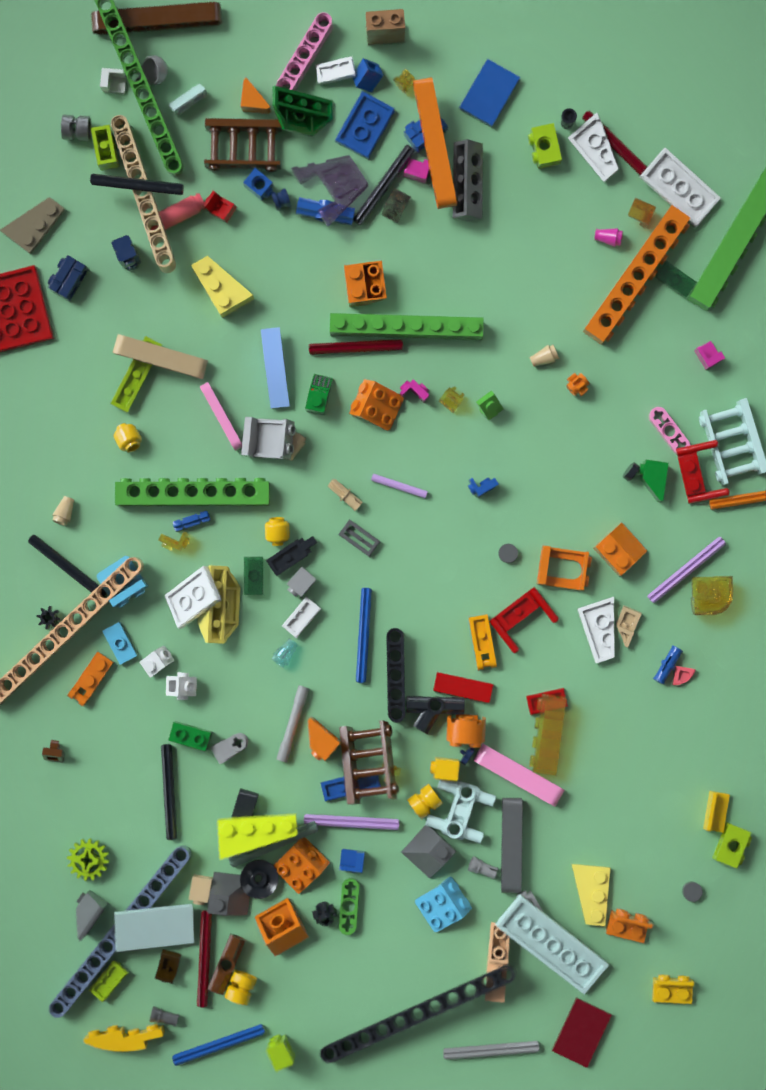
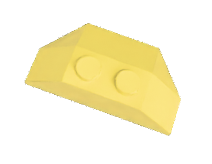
M209 565L208 569L221 597V601L198 617V626L206 643L225 644L229 636L239 625L240 585L230 572L228 566Z

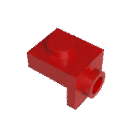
M215 191L211 192L203 204V207L210 214L228 223L238 208L234 203L224 199Z

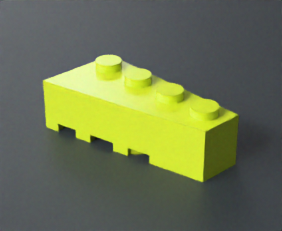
M296 813L219 818L217 820L219 857L221 860L296 836L298 833Z

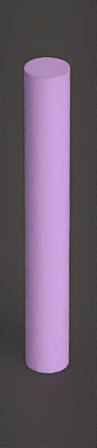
M374 473L371 481L422 498H426L428 492Z

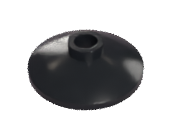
M265 860L249 862L244 866L240 874L242 890L248 896L256 899L270 896L278 885L276 868ZM261 875V881H255V876Z

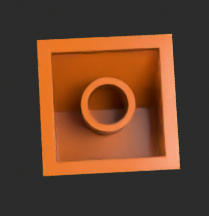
M622 522L593 547L618 576L624 574L647 552L645 547Z
M310 717L308 729L310 749L313 750L311 754L319 761L321 759L325 761L341 741L315 718Z
M289 898L255 916L265 944L275 957L309 938Z

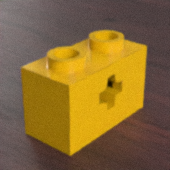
M435 757V761H431L430 774H433L434 779L458 781V759Z

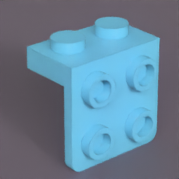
M124 556L99 572L97 579L100 584L130 557ZM131 561L129 567L132 571H136L137 568ZM118 574L115 578L116 582L120 585L125 580L122 574ZM139 574L120 593L110 599L109 602L113 607L122 608L129 603L128 600L133 596L137 598L145 593L144 589L148 585L141 574ZM104 587L105 592L110 596V589Z
M451 876L446 878L438 887L415 900V904L434 932H438L462 919L472 909L468 899L465 898L458 884Z

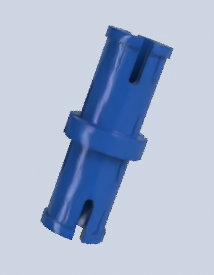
M672 645L665 660L662 659V665L653 679L664 685L670 672L676 668L675 664L683 651Z

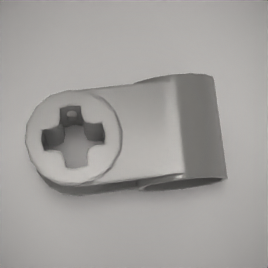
M237 733L226 740H222L210 749L218 763L222 764L247 747L248 737L243 733ZM236 737L243 740L241 746L235 745Z

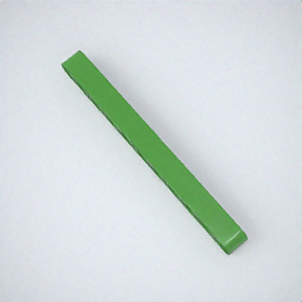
M94 0L163 164L169 174L177 176L183 171V163L114 0ZM105 2L111 3V7L108 10H103L102 5ZM112 20L119 21L116 28L109 26ZM119 38H126V43L123 46L117 45ZM128 55L134 56V60L130 64H126L124 61ZM135 73H140L141 79L137 82L132 81V76ZM148 91L149 96L143 100L139 97L140 93ZM151 108L157 111L154 117L147 116V111ZM158 126L164 127V132L161 135L154 133L155 128ZM165 144H170L172 147L168 153L162 152V147ZM176 161L179 163L178 169L170 170V163Z

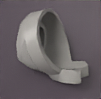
M156 55L145 58L142 68L149 84L156 85L162 83L168 74L166 62ZM135 73L140 75L138 78H136L135 82L141 79L140 73Z

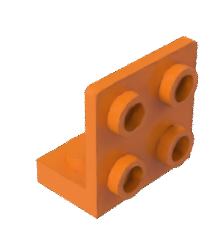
M304 837L299 839L273 866L276 868L277 873L300 894L325 870L330 862Z
M617 908L616 911L611 910L605 933L644 943L647 929L653 928V924L646 915L635 913V916H633L628 911Z

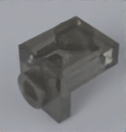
M394 188L385 203L382 215L398 223L410 202L411 196Z

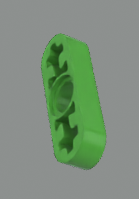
M352 877L345 879L342 883L339 929L344 935L353 934L357 925L359 882ZM349 882H353V885L356 886L352 890V896L356 895V899L353 897L344 898V894L348 895V888H345V885H348ZM346 901H352L355 904L353 911L348 912L344 909L343 905ZM342 914L348 916L355 915L354 918L350 917V924L353 927H350L349 931H346V928L342 926V924L346 923V917H342Z

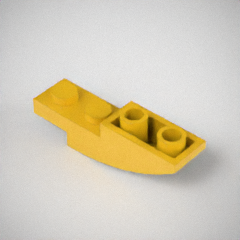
M152 1024L148 1025L145 1030L139 1031V1028L128 1030V1034H126L124 1026L118 1027V1025L107 1027V1031L100 1032L99 1029L90 1031L83 1040L85 1044L103 1050L136 1051L146 1049L148 1046L147 1040L163 1037L165 1030L164 1025Z

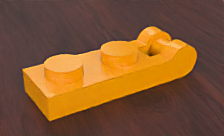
M488 614L469 617L478 671L490 666L491 668H496L497 664ZM488 653L489 659L482 660L481 654Z

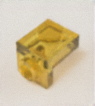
M183 532L178 542L161 534L158 541L162 542V547L170 551L173 548L181 551L182 548L186 549L190 538H188V533Z

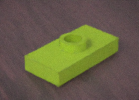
M114 959L88 990L103 1003L129 971Z

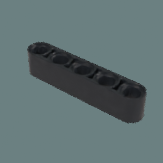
M392 628L386 636L388 717L392 722L398 723L405 717L404 635L400 629ZM398 631L401 638L398 642L390 640L391 632ZM393 650H398L401 653L399 661L395 662L390 659V653ZM395 669L401 672V678L397 681L392 680L390 677L391 671ZM393 689H399L402 692L400 699H392L390 694ZM395 708L402 711V716L399 719H394L391 716V711Z

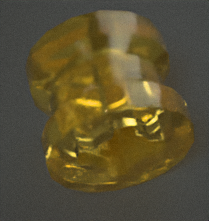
M404 69L402 74L396 76L393 80L403 93H407L409 88L413 86V80L416 79L407 69Z

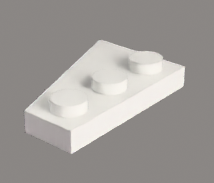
M596 113L570 135L568 139L603 182H605L619 170L599 114Z
M614 597L578 608L577 611L595 663L614 658Z

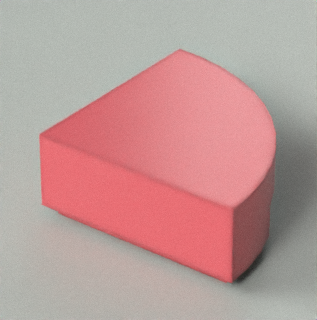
M675 666L672 685H681L689 681L693 677L695 669Z

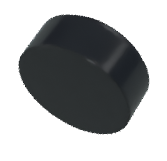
M633 462L622 477L627 481L632 480L640 466Z

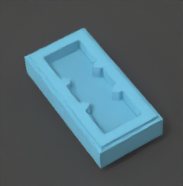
M120 622L102 631L120 665L138 656Z

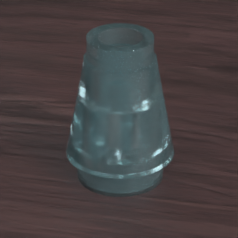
M288 639L273 653L272 661L284 668L285 665L289 664L298 645L293 640Z

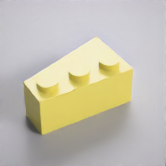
M209 256L191 265L222 318L255 299L252 293Z

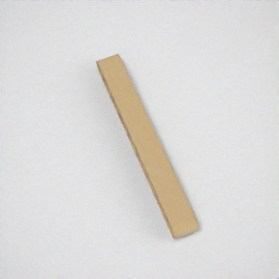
M116 115L111 120V127L128 178H134L140 174L141 177L139 179L148 180L131 126L125 116ZM120 125H125L123 128L118 129ZM126 141H130L128 145H123ZM131 158H136L135 161L129 162ZM132 190L155 261L163 273H171L176 268V261L153 192L147 191L146 195L140 196L144 191ZM153 208L150 213H145L147 209ZM159 225L156 230H151L152 226ZM164 242L162 247H156L158 243ZM164 260H170L168 264L162 265Z

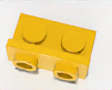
M665 974L653 977L652 1001L692 1004L694 981L685 975H678V978H670V975Z

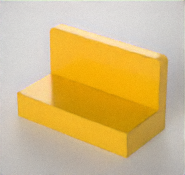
M709 791L703 829L706 831L724 832L730 794Z

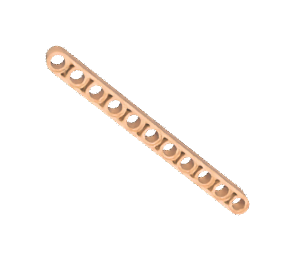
M128 558L0 679V704L11 696L109 603L110 599L120 593L142 572L144 564L140 558ZM133 560L139 566L136 571H132L129 567L130 562ZM118 574H122L125 579L121 585L115 580ZM104 587L110 589V596L108 598L102 595ZM90 600H93L96 603V609L94 611H91L88 608V602ZM77 613L82 616L80 624L74 621V615ZM61 627L68 629L67 637L61 636ZM48 640L53 641V650L47 649L46 642ZM34 653H37L40 656V662L38 664L34 663L32 660V655ZM20 666L26 669L24 677L18 673ZM5 680L12 682L11 690L5 688Z

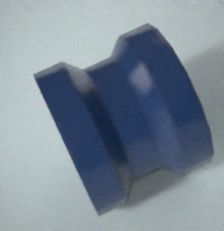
M286 188L282 189L281 192L271 193L277 211L285 206L291 207Z

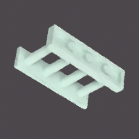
M747 398L737 401V405L733 409L709 416L707 410H703L698 417L700 426L705 429L708 441H719L742 433L747 436L748 442H746V445L719 452L718 447L711 449L717 468L715 476L717 481L721 482V485L729 483L728 477L752 470L757 471L758 475L766 473L765 455ZM736 415L741 417L743 423L741 426L713 433L712 422ZM746 452L752 453L754 459L752 463L728 470L724 469L722 459Z

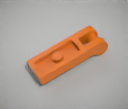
M97 652L67 696L71 699H76L79 702L78 704L84 707L114 662L100 652ZM81 687L86 690L84 695L78 692Z

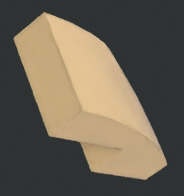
M623 605L616 625L625 647L628 648L642 613Z

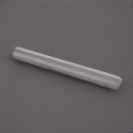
M538 1041L445 1048L443 1049V1056L445 1060L535 1053L539 1052Z

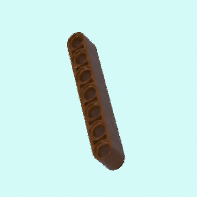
M219 2L118 9L127 33L222 24L221 4ZM92 12V33L97 35L108 34L100 12ZM112 20L109 26L116 28L119 21Z

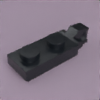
M314 536L306 541L303 538L297 539L268 558L266 562L274 574L278 576L307 557L312 552L310 548L318 542Z

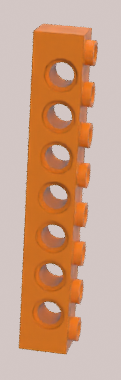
M671 205L585 327L583 332L601 345L604 340L608 342L614 334L612 332L614 326L619 327L625 319L622 316L626 310L630 312L636 303L633 300L637 294L641 296L647 287L644 285L647 279L652 280L658 272L655 270L657 265H663L668 255L666 252L668 249L671 248L673 250L679 242L677 237L680 232L684 234L689 228L690 224L687 222L690 220V217ZM666 227H674L675 233H668ZM661 241L664 244V249H658L655 246V242ZM651 257L654 263L648 265L645 263L644 258ZM640 272L643 279L636 280L633 273ZM625 287L630 288L632 295L626 296L622 289ZM612 304H620L621 310L614 311L612 309ZM607 318L610 321V326L604 327L601 324V319Z

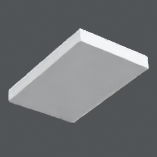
M202 566L165 595L178 629H183L221 601L208 566Z

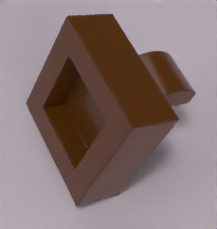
M51 740L50 748L43 747L42 756L44 760L63 763L65 755L63 750L60 749L59 741Z

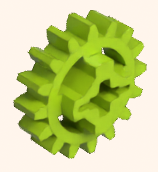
M89 838L86 843L85 839H81V845L76 842L74 843L75 849H69L72 855L66 858L71 860L67 867H73L70 873L77 872V879L84 876V881H87L90 876L92 880H95V874L100 877L103 875L101 870H107L104 864L110 861L105 859L109 852L103 851L106 846L100 847L99 840L93 843L92 838ZM85 847L83 854H77L81 848ZM94 849H96V850L98 851V853H99L100 856H97V855H96V853L94 852ZM88 855L89 858L92 859V861L89 864H87V860H84V858ZM76 863H79L81 865L82 870L77 866ZM93 865H99L95 871L91 872Z

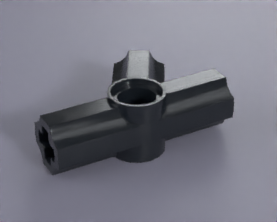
M407 696L406 713H421L413 726L426 734L429 733L440 714L464 715L465 698ZM433 700H438L441 703L439 710H433L430 707V703Z

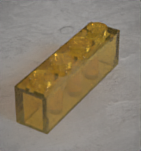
M542 693V698H538L537 710H540L539 717H535L534 729H537V736H533L532 748H535L534 755H530L529 767H532L533 773L556 775L566 706L565 696Z

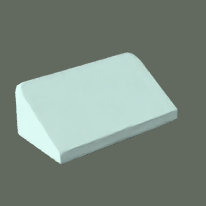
M198 84L171 102L169 107L178 116L206 97V90L201 84Z

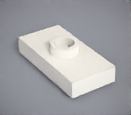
M352 56L316 65L319 85L356 77Z
M305 597L282 627L297 638L321 608L308 597Z

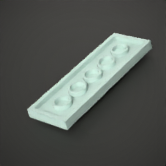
M521 894L495 923L500 930L583 994L588 991L609 966L604 959Z

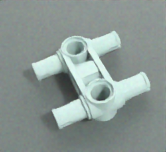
M440 779L437 788L453 793L454 799L447 818L442 819L428 815L425 825L441 830V833L458 840L465 838L481 843L484 833L468 828L467 822L474 803L479 802L493 807L496 796L480 791V788L462 781L456 783ZM464 787L472 789V794L469 797L461 795V790ZM452 824H457L460 830L458 833L452 834L449 831V827Z

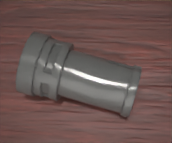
M153 1006L149 1022H161L176 1027L179 1014L163 1011Z

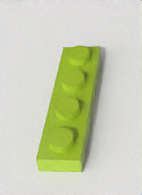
M147 336L143 339L144 342L162 346V344ZM133 359L110 404L128 413L152 365Z

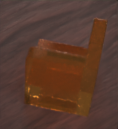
M635 198L628 216L640 221V226L647 228L656 207Z

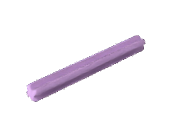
M721 537L715 539L648 594L649 600L652 603H656L726 545L725 541Z
M305 814L304 824L315 821L317 826L399 829L398 819Z

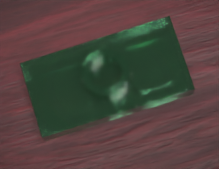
M668 261L664 262L654 276L683 298L688 296L697 283Z
M244 557V595H264L263 557Z

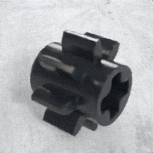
M49 606L48 610L41 608V615H36L41 620L38 625L45 624L46 630H49L50 625L55 628L57 620H61L57 616L59 610L52 611V606ZM50 612V616H53V620H49L48 622V620L45 619V615H49Z
M328 902L318 903L315 906L316 911H312L313 919L316 920V924L320 923L321 926L331 925L334 922L333 917H337L336 908Z

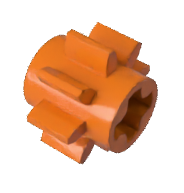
M573 373L568 377L567 381L569 383L566 387L572 395L576 396L579 394L582 396L589 390L587 386L590 383L582 373L578 376L576 373Z

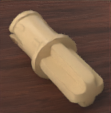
M333 479L328 484V487L341 498L340 501L343 500L354 511L363 503L350 491V488L349 490L346 489L336 479Z

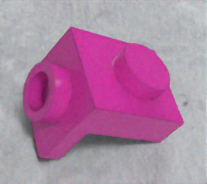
M414 379L411 382L407 380L400 387L402 390L400 395L402 397L411 390L423 403L429 398L428 388L422 383L419 385Z

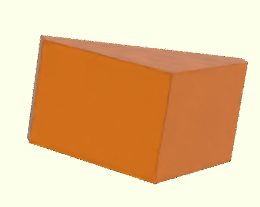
M246 77L243 80L241 110L243 112L262 114L271 113L269 104Z

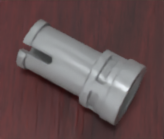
M473 856L468 866V871L475 872L476 874L480 873L494 879L498 867L484 863L481 859Z

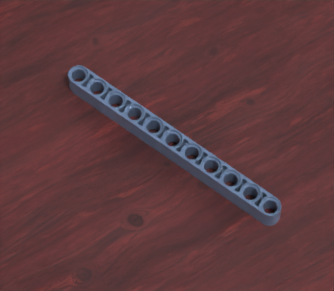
M185 845L178 846L125 911L151 908L191 857V850ZM177 851H185L186 859L180 860L177 857ZM171 865L174 868V874H166L165 866ZM153 881L161 882V890L153 888ZM141 896H147L149 898V905H143L141 903ZM115 924L51 1002L49 1012L53 1017H62L114 954L116 951ZM104 942H110L113 945V949L111 951L106 950ZM92 957L100 959L101 963L99 966L93 965ZM80 972H85L88 975L87 981L80 979ZM67 988H74L76 995L70 996L67 993ZM55 1003H61L64 1008L63 1011H57Z

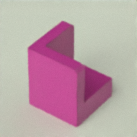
M409 159L407 168L404 171V177L425 184L430 171L428 160L424 159L423 162Z
M711 341L694 350L705 370L725 358L722 352L718 353Z

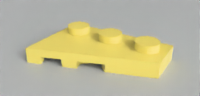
M571 864L585 924L605 926L610 867Z

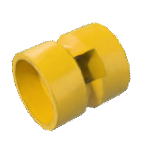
M430 784L423 787L419 795L415 793L407 799L421 820L430 814V809L435 810L443 804Z
M234 970L230 980L232 985L228 986L224 997L234 1003L248 1005L252 995L250 990L254 989L257 978L249 973Z

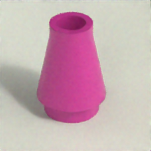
M619 228L596 229L594 240L616 247V245L621 246L623 231L619 230Z

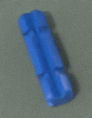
M208 511L200 512V515L194 514L183 518L182 521L180 519L173 521L174 530L179 532L183 528L188 529L200 525V522H209L210 515Z

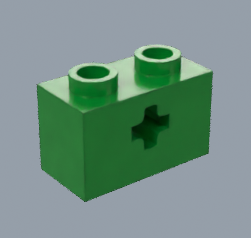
M175 721L173 722L168 741L207 751L213 732Z

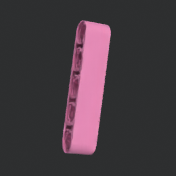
M322 12L316 16L279 77L276 86L289 85L290 90L296 91L332 31V18L328 13ZM321 21H327L329 23L325 27L319 25ZM312 37L319 38V41L316 43H312L309 40ZM302 53H308L309 57L307 59L300 58V55ZM298 69L300 72L297 75H292L290 71Z
M485 744L481 745L473 760L554 807L557 806L565 791Z

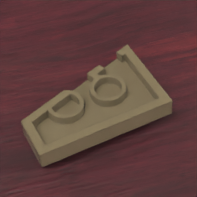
M48 197L0 229V231L31 254L64 213L65 208Z

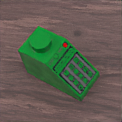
M314 374L305 406L307 412L325 415L333 378Z
M646 459L643 461V464H640L638 475H641V481L655 500L662 502L664 500L669 463Z

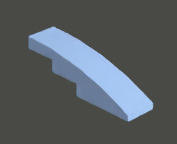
M280 327L261 329L270 407L290 406Z

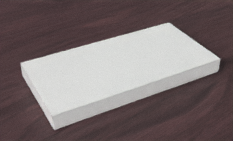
M663 148L640 175V178L668 204L675 206L690 217L688 222L694 227L701 223L721 199L667 148Z

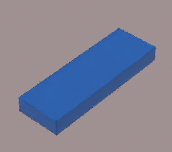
M378 775L362 777L358 780L359 788L361 789L381 787ZM344 777L320 782L325 801L346 796Z

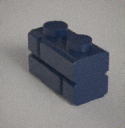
M129 235L111 242L117 259L124 269L130 271L139 267L138 264L141 263V260Z
M67 255L66 258H62L59 261L57 273L50 276L48 288L70 302L89 268Z

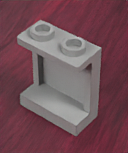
M245 417L241 455L254 458L291 460V455L294 451L292 443L296 432L295 422L288 419L271 420Z

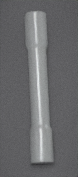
M298 685L293 709L276 758L279 761L288 762L294 735L309 692L307 687Z

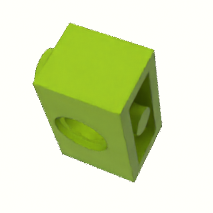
M554 123L532 127L530 134H528L529 145H533L534 153H532L533 163L537 164L538 169L560 165L562 157ZM546 143L549 149L542 150L539 145Z
M110 124L91 128L97 165L100 170L118 168V156Z
M726 822L724 832L720 836L712 858L737 869L738 865L741 866L744 861L745 855L743 852L745 847H749L751 843V832ZM732 841H737V849L730 851L729 844Z
M278 1034L270 1038L266 1052L275 1071L278 1072L294 1064L296 1055L286 1034L283 1036Z

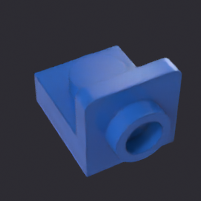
M488 477L481 481V486L478 487L474 479L471 478L469 479L470 485H468V488L473 496L476 494L479 498L496 488L499 484L495 478L491 480Z

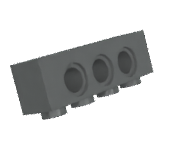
M469 139L454 142L453 184L457 200V206H453V218L468 222L482 219L483 143Z

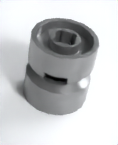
M74 115L62 116L61 136L63 140H74L76 137L79 141H90L92 128L90 116L80 115L78 118H75Z

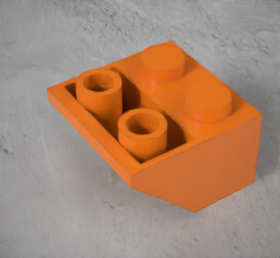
M382 260L344 265L349 307L369 305L387 299Z

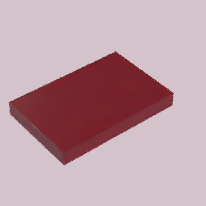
M576 997L551 1050L587 1068L612 1014Z

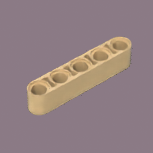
M117 334L112 352L200 379L204 378L208 360Z

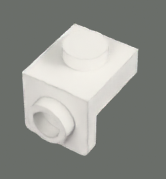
M163 645L139 663L151 678L174 662V658Z

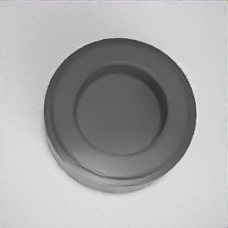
M504 544L500 547L498 555L503 562L511 563L517 558L518 551L514 545Z
M690 881L683 886L682 894L688 901L694 902L701 898L702 888L698 883Z

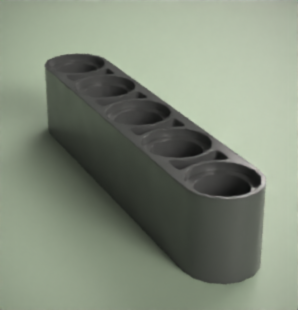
M502 798L501 893H521L522 798Z

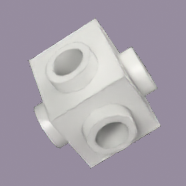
M177 673V676H166V696H177V700H188V696H196L197 677H189V673Z

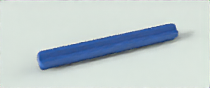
M371 588L361 589L356 682L365 683L367 675Z
M259 1024L177 1053L172 1057L173 1063L177 1066L265 1034L264 1026Z

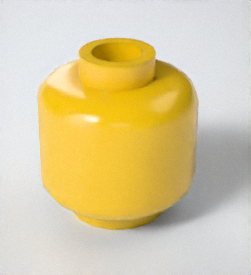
M120 424L113 435L119 449L128 453L137 450L142 441L141 435L133 424Z
M283 517L269 518V521L265 523V539L268 542H272L273 546L284 545V542L290 539V525L288 521L284 520Z

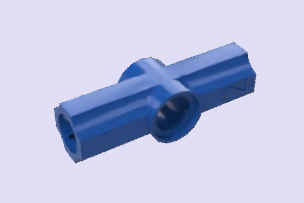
M299 197L296 214L312 217L325 223L337 222L352 225L355 208L336 205V203L329 200L316 201Z

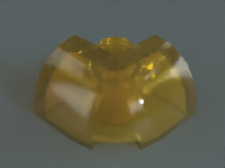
M733 576L691 578V608L693 615H717L728 609L733 598Z

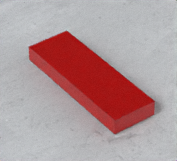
M437 672L433 691L490 703L493 684Z

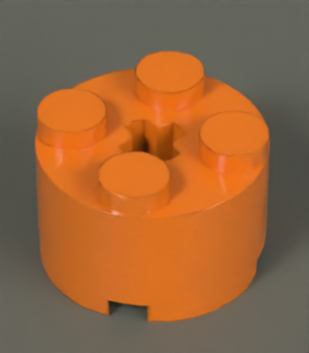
M456 714V718L452 719L451 715L447 716L446 740L450 742V746L459 747L462 744H469V747L478 748L481 747V743L485 742V717L482 716V720H479L478 715Z

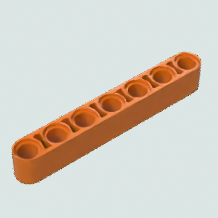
M429 77L413 80L437 208L457 206L433 79Z

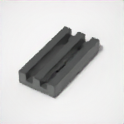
M350 519L338 534L368 557L371 556L381 542ZM350 525L353 526L375 543L373 545L370 544L348 527ZM345 531L368 546L370 550L367 551L344 534Z

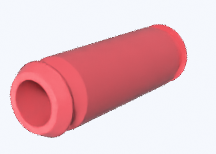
M196 193L195 196H189L159 211L165 230L200 213L202 209L205 210L203 207L204 201L200 193ZM159 225L152 226L151 230H156Z

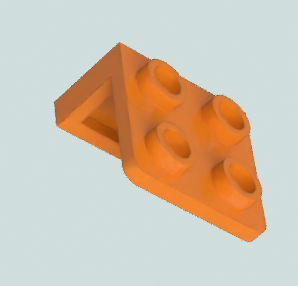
M364 379L359 386L356 399L351 404L349 414L365 419L384 430H390L404 398L376 381Z

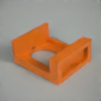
M543 545L541 548L537 584L582 591L584 587H588L589 576L586 575V571L591 566L592 557L589 556L587 551L581 552ZM549 557L578 562L582 568L581 575L576 579L547 576Z

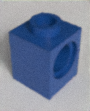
M256 168L243 182L244 187L261 201L264 198L270 197L274 191L272 189L274 187L273 182ZM263 182L265 186L263 189H256V183Z

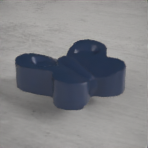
M468 747L466 752L462 749L460 750V753L463 754L460 763L467 764L474 752V747Z

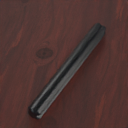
M405 145L353 218L358 225H363L415 152L410 145Z
M91 174L90 183L96 186L183 195L184 186L180 183L102 174Z
M33 534L29 538V544L92 593L99 586L38 536ZM102 589V595H103V596L106 595V592H105L104 589Z
M163 744L161 745L166 839L175 840L177 839L172 745Z

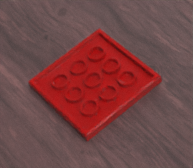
M32 265L1 273L0 353L54 339L36 266Z

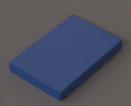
M487 59L459 109L492 127L520 77Z
M362 91L338 133L335 142L369 159L392 118L395 108Z

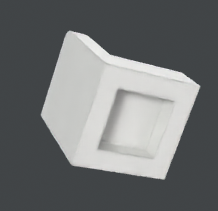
M102 68L101 90L103 92L125 94L127 76L124 70Z

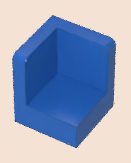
M363 58L355 70L356 77L352 78L357 88L373 92L383 77V73L378 63Z
M342 849L339 870L362 873L365 851Z

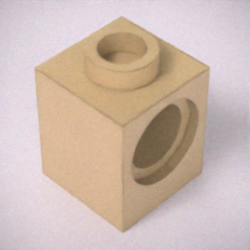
M196 874L192 876L189 900H193V904L204 905L205 902H209L213 877Z

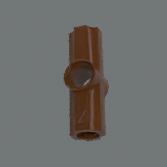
M230 934L208 986V989L212 992L224 994L246 940L244 938ZM229 960L232 963V967L229 969L224 968L222 961Z

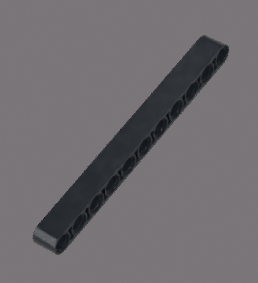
M508 964L496 968L324 1046L320 1051V1057L325 1063L335 1062L509 984L515 979L516 970ZM503 969L511 971L512 977L510 979L503 978ZM485 977H491L494 980L493 987H487L484 984ZM468 985H473L476 988L475 995L467 993L466 988ZM450 993L457 994V1003L450 1002ZM432 1001H438L440 1003L441 1007L439 1011H434L432 1009ZM415 1009L422 1011L423 1017L421 1019L415 1018ZM397 1017L404 1018V1027L396 1024ZM382 1024L387 1027L386 1035L379 1032V1025ZM363 1032L367 1033L370 1037L368 1043L363 1042L361 1039ZM345 1040L351 1042V1050H346L344 1048L343 1044ZM327 1048H331L334 1051V1058H329L326 1055Z

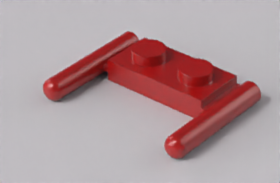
M717 440L676 449L689 504L730 494L728 488L706 492L697 452L718 447L719 443Z
M535 586L489 620L513 653H517L519 648L507 631L537 608L541 607L553 623L559 621L558 616Z

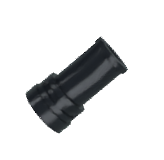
M567 108L562 112L561 126L563 127L564 125V129L571 128L576 121L577 113L575 110Z

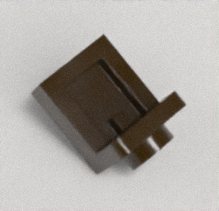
M163 949L155 979L173 984L177 975L181 954Z

